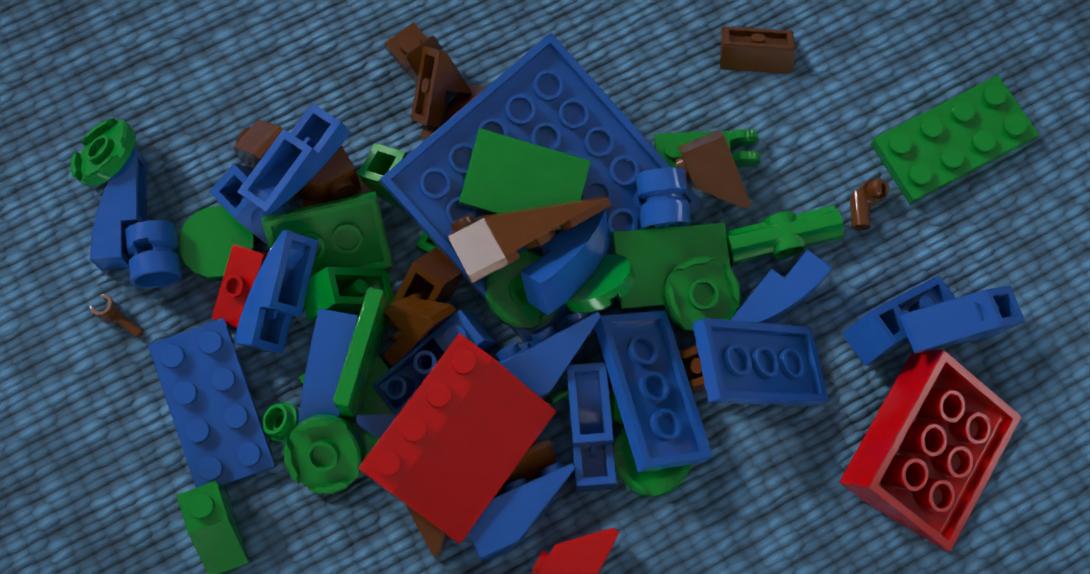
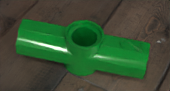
M835 205L796 215L793 211H784L768 216L762 223L726 231L729 260L732 265L769 256H772L773 259H784L803 252L807 247L840 240L844 236L843 220L840 211L836 209Z

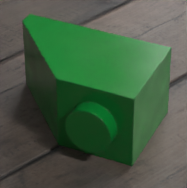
M325 267L310 277L304 302L307 320L316 321L319 308L359 316L367 289L370 287L383 290L390 306L394 300L388 271L386 269Z
M213 481L177 495L188 534L208 574H223L250 563L226 487L217 481Z

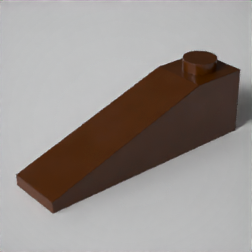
M601 196L483 215L476 219L473 218L472 214H468L451 223L453 231L446 235L469 279L474 283L519 259L520 253L518 250L526 247L528 250L541 246L555 236L554 231L560 228L562 231L575 227L612 204L609 198Z

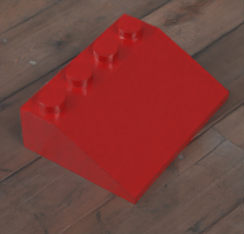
M459 333L358 469L455 542L461 544L556 410L493 357Z
M912 350L839 482L868 505L941 549L951 552L1016 429L1021 416L946 351L929 350L914 353Z

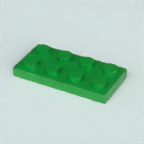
M999 75L875 137L870 145L908 204L911 205L1034 141L1039 134Z

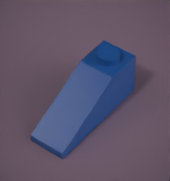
M938 275L868 312L842 335L862 363L867 366L908 341L900 318L901 315L956 298Z

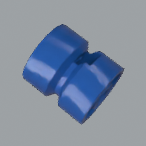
M657 168L635 175L638 197L646 200L641 206V211H639L641 229L686 226L692 223L688 200L681 198L688 191L686 170L684 168Z
M149 220L135 223L126 228L127 253L133 256L129 259L128 263L130 281L133 286L160 288L175 284L182 279L180 256L174 253L178 249L176 226L173 223L163 220Z

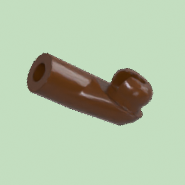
M870 179L851 194L850 210L853 230L860 231L871 228L870 209L889 193V185L884 179Z

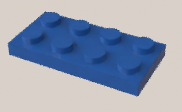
M667 311L601 316L594 327L637 471L643 472L697 464L711 459L713 455Z
M224 318L148 344L196 488L213 481L226 486L277 467L240 358L233 343L231 332Z
M703 318L692 323L709 403L818 406L829 402L812 327Z

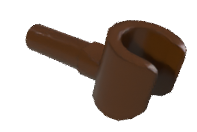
M100 294L108 302L107 308L104 311L98 312L90 306V311L101 321L119 324L136 338H139L143 330L124 317L120 312V306L106 294Z

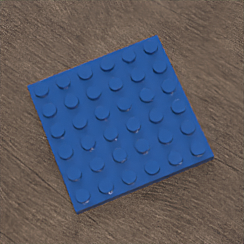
M550 32L382 176L379 182L486 300L485 282L488 275L472 283L446 235L453 231L451 223L468 214H472L474 219L490 214L458 205L479 128L590 160L581 200L601 196L609 198L612 205L605 210L610 237L612 232L641 229L639 211H641V206L646 200L638 197L635 175L643 171L671 166ZM689 187L688 191L681 196V198L688 200L690 213L702 203ZM611 242L606 255L613 254ZM536 246L528 250L526 249V247H523L520 250H518L520 252L534 251L536 253L543 255L541 246ZM561 305L557 313L542 325L531 329L509 327L524 343L533 340L531 334L547 324H552L555 328L568 321L566 315L571 311L568 310L567 305Z

